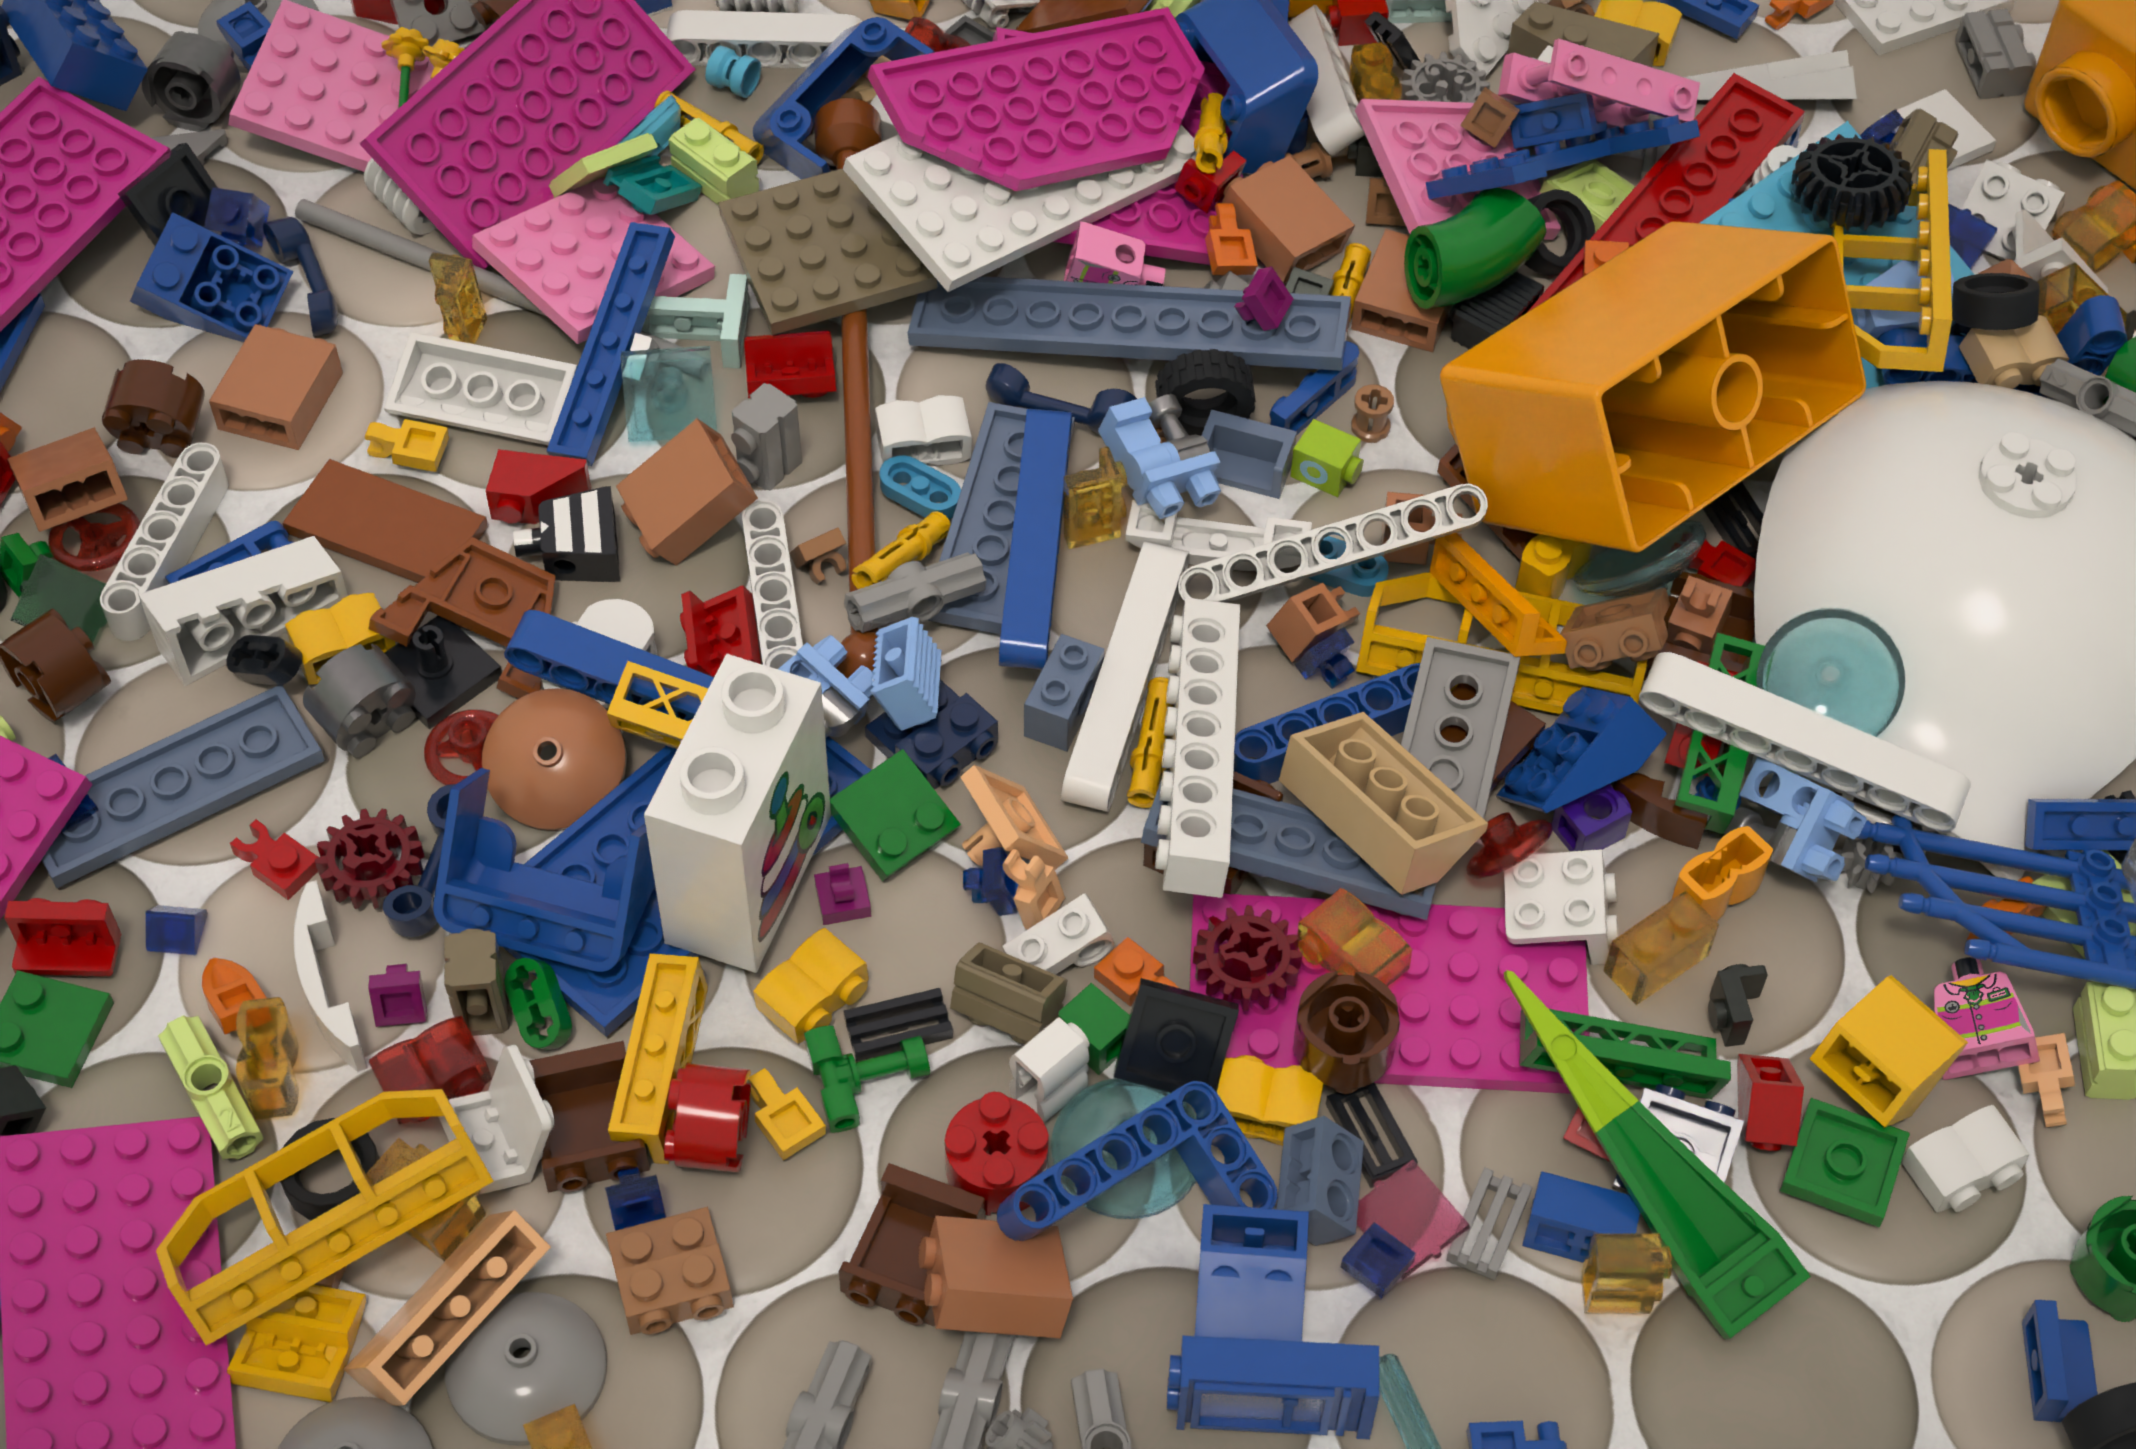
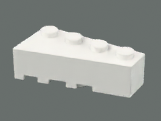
M311 536L138 594L158 650L182 684L187 686L225 666L230 649L243 636L279 637L287 632L285 624L298 614L307 610L330 609L344 597L348 596L341 570L315 536Z

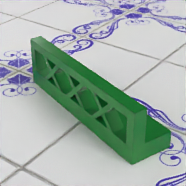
M1717 632L1713 641L1708 667L1731 676L1720 661L1723 650L1747 656L1743 663L1742 672L1732 677L1764 689L1773 648ZM1692 729L1674 805L1707 814L1705 829L1724 834L1735 814L1749 752L1725 743L1722 755L1711 760L1701 745L1702 738L1707 735ZM1698 758L1702 766L1695 769L1696 761ZM1708 773L1715 784L1712 800L1689 794L1693 779Z
M1549 1009L1622 1084L1654 1090L1656 1084H1662L1678 1089L1689 1096L1712 1099L1731 1081V1061L1717 1059L1715 1038ZM1521 1010L1520 1066L1558 1072L1525 1013ZM1585 1032L1597 1033L1601 1036V1038L1585 1036L1582 1034H1584ZM1633 1040L1646 1042L1649 1047L1630 1043ZM1680 1049L1701 1052V1056L1680 1053L1677 1051H1679Z

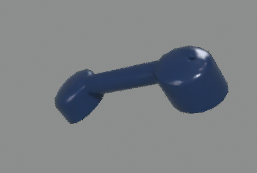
M290 216L265 222L263 224V231L275 257L281 263L296 259L300 261L312 293L307 294L313 337L332 333L338 324V307L313 251L306 229L296 218Z
M997 363L992 367L985 384L988 396L994 403L1025 409L1072 412V417H1075L1076 423L1087 425L1097 435H1100L1098 429L1109 407L1137 399L1133 394L1125 390L1106 389L1096 395L1091 408L1043 396L1029 392L1030 385L1025 376L1014 367L1004 363Z
M456 784L439 788L432 794L428 802L427 814L438 837L418 885L399 887L390 892L384 899L382 906L384 914L392 930L401 936L419 937L430 932L437 924L433 912V899L436 891L450 788Z

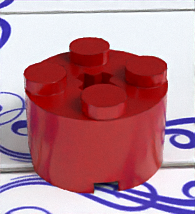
M687 1063L685 1068L678 1069L677 1078L671 1079L669 1088L668 1109L677 1110L672 1130L668 1129L666 1132L664 1160L675 1161L676 1167L737 1173L740 1171L744 1154H737L738 1141L747 1138L751 1083L746 1082L751 1075L750 1069Z
M996 1091L986 1093L981 1099L964 1106L953 1117L945 1134V1166L949 1185L984 1197L986 1216H991V1212L997 1213L1000 1203L1021 1185L1048 1169L1049 1134L1041 1117L1027 1104ZM1019 1201L1020 1211L1030 1207L1028 1203Z

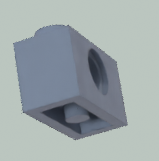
M1064 634L1060 635L1024 703V737L1066 752L1068 751L1084 720L1104 660V648Z

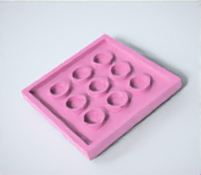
M282 0L229 114L228 125L365 172L367 164L372 157L362 148L360 143L398 109L401 71L397 68L398 60L387 56L386 50L381 47L382 41L388 40L389 36L300 4ZM425 57L424 61H416L414 71L410 72L408 100L431 80L430 77L434 66L431 64L429 57Z
M1361 99L1355 109V113L1410 234L1412 230L1420 225L1440 222L1458 214L1480 192L1474 191L1429 199L1426 182L1441 179V170L1467 165V170L1470 171L1469 165L1475 161L1498 157L1499 160L1504 158L1506 153L1524 150L1523 147L1514 149L1510 126L1496 148L1460 126L1474 103ZM1538 179L1498 187L1512 190L1527 200L1541 194L1539 192L1541 185ZM1543 209L1540 214L1545 220L1546 225L1544 240H1554L1561 227L1554 212L1549 209Z
M605 177L564 193L472 235V248L577 344L588 339L630 222L668 227L675 235L654 296L677 297L714 279L715 265L656 214L648 215L635 210L629 200L618 194L620 187L603 184Z

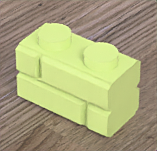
M693 119L673 133L668 139L670 153L672 154L671 165L702 185L701 192L716 204L760 191L759 179L756 177L758 174L757 160L745 151H741L740 147L702 119Z
M2093 981L2086 982L2081 992V997H2078L2073 1007L2085 1096L2101 1099H2135L2136 990Z

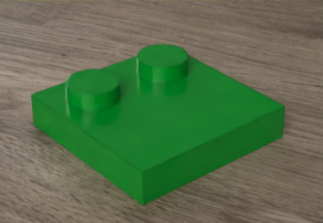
M904 749L830 798L831 815L882 882L951 835L961 825Z
M17 970L0 1003V1068L16 1065L25 1077L73 1088L114 1005L110 993Z
M1810 1098L1799 1129L1797 1146L1793 1148L1780 1191L1880 1228L1887 1211L1910 1133L1893 1126L1884 1127L1876 1120Z

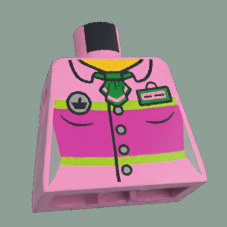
M1081 221L1066 263L1063 281L1163 286L1166 269L1143 264L1146 245L1142 240Z
M1973 957L1955 961L1951 966L1954 981L1938 984L1934 988L1935 1014L1969 1043L1942 1076L1943 1080L2039 1062L2040 1059L2033 1028L2007 974L1995 972L1984 975L1981 961Z

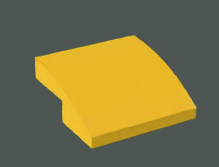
M312 1285L247 1322V1329L227 1368L231 1384L332 1402L345 1370L343 1369L347 1366L357 1337L366 1304V1294Z

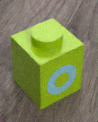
M1313 419L1293 448L1290 477L1335 497H1339L1346 484H1354L1361 473L1364 460L1359 458L1361 439Z

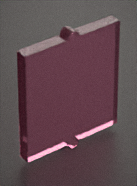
M1411 1160L1384 1182L1381 1180L1374 1183L1375 1189L1360 1199L1358 1203L1356 1226L1402 1280L1430 1258H1440L1442 1255L1441 1250L1470 1228L1469 1223L1414 1160Z

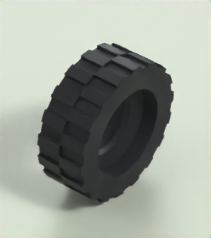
M1218 349L1194 350L1192 353H1184L1177 356L1173 361L1170 360L1165 364L1164 369L1160 370L1157 374L1158 380H1155L1157 398L1166 394H1174L1182 408L1178 420L1188 435H1202L1211 410L1250 419V414L1254 413L1256 400L1251 368L1249 364H1245L1243 358L1234 356L1232 352L1218 351ZM1206 388L1226 391L1221 395L1208 399L1185 397L1191 392Z

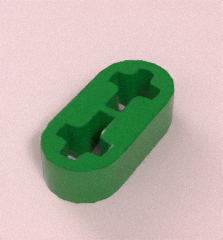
M525 957L517 959L507 969L504 984L520 1034L525 1043L531 1047L545 1050L559 1049L568 1041L571 1035L572 1023L555 972L545 961ZM528 972L537 974V979L531 983L532 990L524 989L523 983L529 980ZM544 1018H549L553 1021V1025L547 1028L548 1036L540 1035L539 1029L545 1025Z

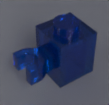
M212 187L204 228L243 247L245 245L262 247L264 239L263 224L267 222L270 206L253 193Z

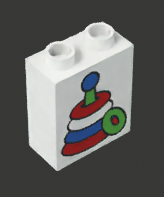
M726 654L644 813L665 944L757 973L831 817L822 687L820 682Z

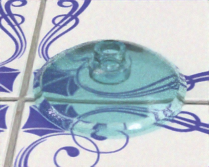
M1684 521L1639 553L1607 548L1592 557L1577 570L1574 575V582L1578 590L1583 593L1611 599L1665 587L1667 591V584L1684 573L1702 549L1706 539L1704 527L1698 521Z
M1819 608L1793 617L1778 628L1770 637L1758 663L1756 684L1760 689L1877 737L1892 722L1900 708L1905 691V669L1900 651L1894 640L1874 620L1848 609ZM1827 666H1834L1839 669L1840 676L1834 681H1828L1822 677V670Z
M1117 1078L1104 1080L1088 1086L1065 1105L1056 1120L1051 1140L1053 1165L1169 1095L1170 1092ZM1183 1102L1185 1113L1196 1120L1193 1110L1186 1102ZM1143 1126V1133L1146 1139L1153 1144H1157L1155 1133L1150 1128ZM1173 1149L1090 1201L1084 1207L1098 1214L1117 1219L1146 1218L1175 1206L1190 1192L1196 1180L1177 1150ZM1102 1151L1104 1162L1108 1167L1117 1170L1115 1158L1110 1153ZM1061 1176V1183L1065 1190L1077 1196L1074 1182L1066 1176Z

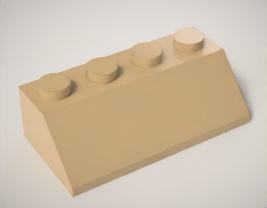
M1365 712L1290 736L1279 781L1401 895L1438 882L1487 830V821Z

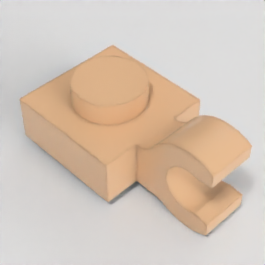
M1012 849L1003 862L1002 867L1007 876L1019 885L1013 900L1023 925L1028 930L1056 912L1064 901L1065 895L1054 867L1045 865L1042 859L1036 855L1027 864L1021 859L1018 850Z
M2065 1033L2035 1037L2040 1061L2018 1065L2023 1094L2039 1092L2046 1127L2066 1125L2065 1109L2060 1088L2075 1086Z

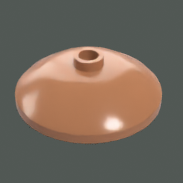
M544 689L517 699L496 718L485 739L482 752V768L490 770L487 788L492 798L512 819L538 830H566L622 783L626 770V746L621 730L610 725L607 710L596 700L573 690ZM548 745L555 746L557 752L552 759H541V751L544 747Z

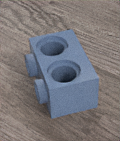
M1326 1116L1285 1128L1276 1207L1278 1210L1309 1212L1308 1241L1315 1246L1356 1235L1364 1141Z

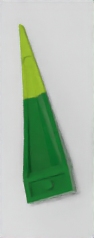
M1506 970L1504 972L1506 983L1688 1296H1692L1723 1339H1731L1809 1279L1811 1275L1779 1232L1741 1199L1663 1125L1570 1032L1514 972Z

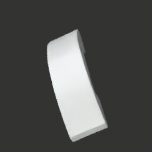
M1133 500L1125 540L1139 548H1142L1144 542L1189 551V564L1198 565L1312 530V522L1267 517L1266 526L1262 528L1177 517V513L1173 516L1159 519L1149 503L1138 506L1136 501ZM1285 548L1280 551L1276 558L1277 568L1282 569L1300 565L1302 561L1300 552L1293 548ZM1245 561L1238 563L1233 570L1257 571V568L1253 563Z
M317 880L306 883L296 912L294 953L297 971L312 1015L324 1038L333 1050L358 1072L367 1069L349 1003L330 1007L316 953L318 950L335 946L321 892Z

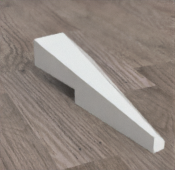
M1847 50L1684 77L1700 82L1697 100H1711L1733 73L1784 100L1857 99L1853 66H1849Z

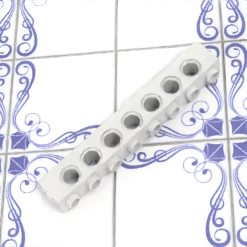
M1185 597L1182 616L1173 615L1170 642L1178 643V645H1171L1168 673H1175L1176 676H1169L1166 704H1174V707H1167L1164 725V735L1172 736V739H1165L1162 756V767L1170 768V772L1163 771L1160 788V801H1168V806L1161 805L1157 829V834L1166 835V840H1158L1155 869L1164 870V891L1218 898L1223 897L1230 863L1240 604Z

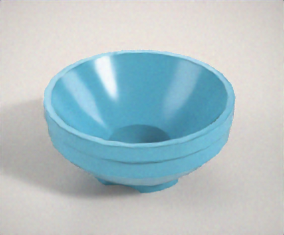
M672 95L667 97L616 145L646 133H652L658 147L645 157L658 155L669 145L668 139L671 135L680 129L681 107L675 101L676 99Z

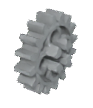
M1441 52L1439 59H1434L1428 53L1425 54L1424 63L1414 59L1411 61V69H1404L1399 96L1404 100L1475 103L1485 87L1490 89V82L1485 81V70L1475 71L1477 62L1474 60L1465 64L1462 63V55L1460 54L1456 55L1454 59H1448L1446 52Z

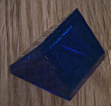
M161 905L146 910L147 951L196 955L208 914L207 910Z

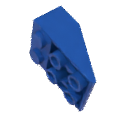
M172 212L136 284L130 302L169 321L244 342L255 324L268 326L294 271Z
M1582 687L1566 700L1563 712L1553 725L1538 735L1534 742L1533 750L1525 760L1510 770L1505 778V785L1498 792L1497 796L1501 800L1548 813L1638 771L1667 733L1631 697Z
M1203 1204L1195 1336L1302 1342L1309 1212Z

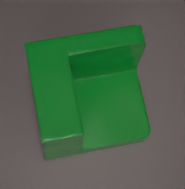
M1090 983L1058 1012V1017L1066 1024L1074 1023L1085 1033L1090 1044L1088 1047L1089 1061L1087 1065L1096 1074L1100 1075L1117 1059L1130 1015L1093 983Z

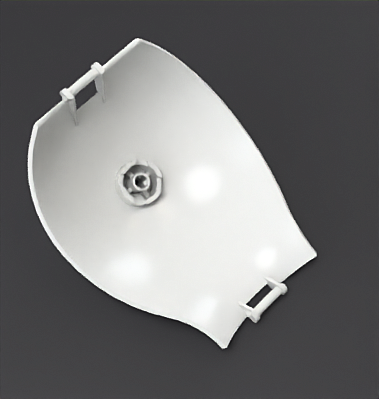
M1924 381L1887 384L1865 389L1864 394L1858 400L1787 449L1771 486L1762 519L1754 586L1755 641L1757 644L1773 648L1763 690L1964 774L1970 780L1971 786L1957 825L1952 831H1937L1940 834L2037 853L2039 850H2032L2025 846L2028 799H2090L2136 759V440L2114 426L2064 403L2029 392L1997 385L1957 381ZM1756 755L1753 756V760H1752V763H1751V767H1750V769H1749V772H1748V774H1747V777H1748V775H1749V773H1750V771H1751V769H1752V767H1753V765H1754V763H1755V761H1756V759H1757V757H1758V756H1756ZM1784 768L1833 792L1842 793V797L1854 803L1853 808L1864 815L1866 820H1869L1872 824L1880 822L1892 825L1891 820L1893 816L1853 801L1855 797ZM1773 773L1766 775L1761 780L1759 787L1768 786ZM1913 825V829L1931 833H1934L1935 831L1925 826L1920 828L1918 826ZM1980 862L1995 877L2018 881L2025 872V870Z

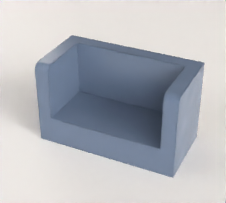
M1211 410L1201 436L1208 441L1207 445L1210 451H1215L1220 460V464L1214 473L1218 483L1280 499L1292 466L1293 448L1296 445L1297 431Z

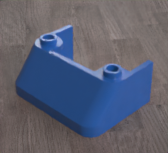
M1203 0L1177 15L1175 20L1199 60L1215 63L1230 84L1221 102V115L1232 131L1226 152L1223 154V160L1232 151H1235L1247 160L1242 173L1253 174L1266 162L1272 161L1275 163L1283 159L1317 85L1318 66L1314 57L1271 0Z
M873 17L843 31L763 113L753 126V137L756 142L764 146L765 155L801 180L831 172L825 160L801 144L810 134L819 109L833 100L840 99L880 56L883 55L889 60L894 61L934 53V50L885 18Z
M480 768L451 787L433 904V912L438 924L452 934L460 933L466 929L490 930L496 934L498 946L587 970L603 972L613 968L625 956L655 885L646 824L644 823L630 835L627 855L617 858L608 866L604 884L600 885L514 862L517 843L511 828L500 820L483 816L490 770Z

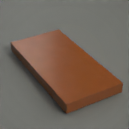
M1040 0L1015 30L1038 33L1140 13L1149 0Z
M331 459L327 461L282 523L288 534L300 539L315 536L324 548L417 583L430 574L432 567L468 539L474 537L479 540L488 527L486 516Z

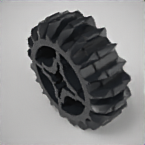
M1838 134L1835 140L1822 137L1819 144H1808L1807 150L1801 152L1796 161L1791 179L1794 202L1801 205L1802 213L1813 214L1814 222L1826 221L1829 223L1830 228L1836 225L1844 226L1847 232L1851 227H1859L1865 232L1869 225L1882 228L1885 221H1895L1897 215L1904 212L1905 206L1908 204L1913 185L1911 180L1912 173L1909 170L1910 162L1902 159V152L1897 150L1890 151L1889 143H1875L1874 137L1868 140L1859 139L1856 134L1853 138H1845Z

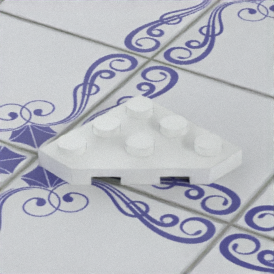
M1445 0L1446 13L1452 14L1453 34L1448 36L1450 53L1454 58L1458 54L1462 55V63L1465 64L1474 60L1477 62L1475 71L1485 70L1487 76L1508 50L1512 23L1535 1H1539Z

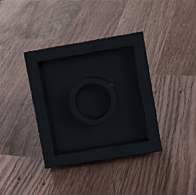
M187 143L178 144L118 193L154 246H156L172 212L212 232L235 214Z
M438 615L417 629L407 647L397 643L385 652L387 657L414 686L416 695L411 709L415 712V717L429 730L497 682L502 674L501 666L460 627Z
M1140 978L1115 1064L1113 1078L1170 1093L1192 1081L1204 1082L1215 1090L1238 1016L1239 1004Z

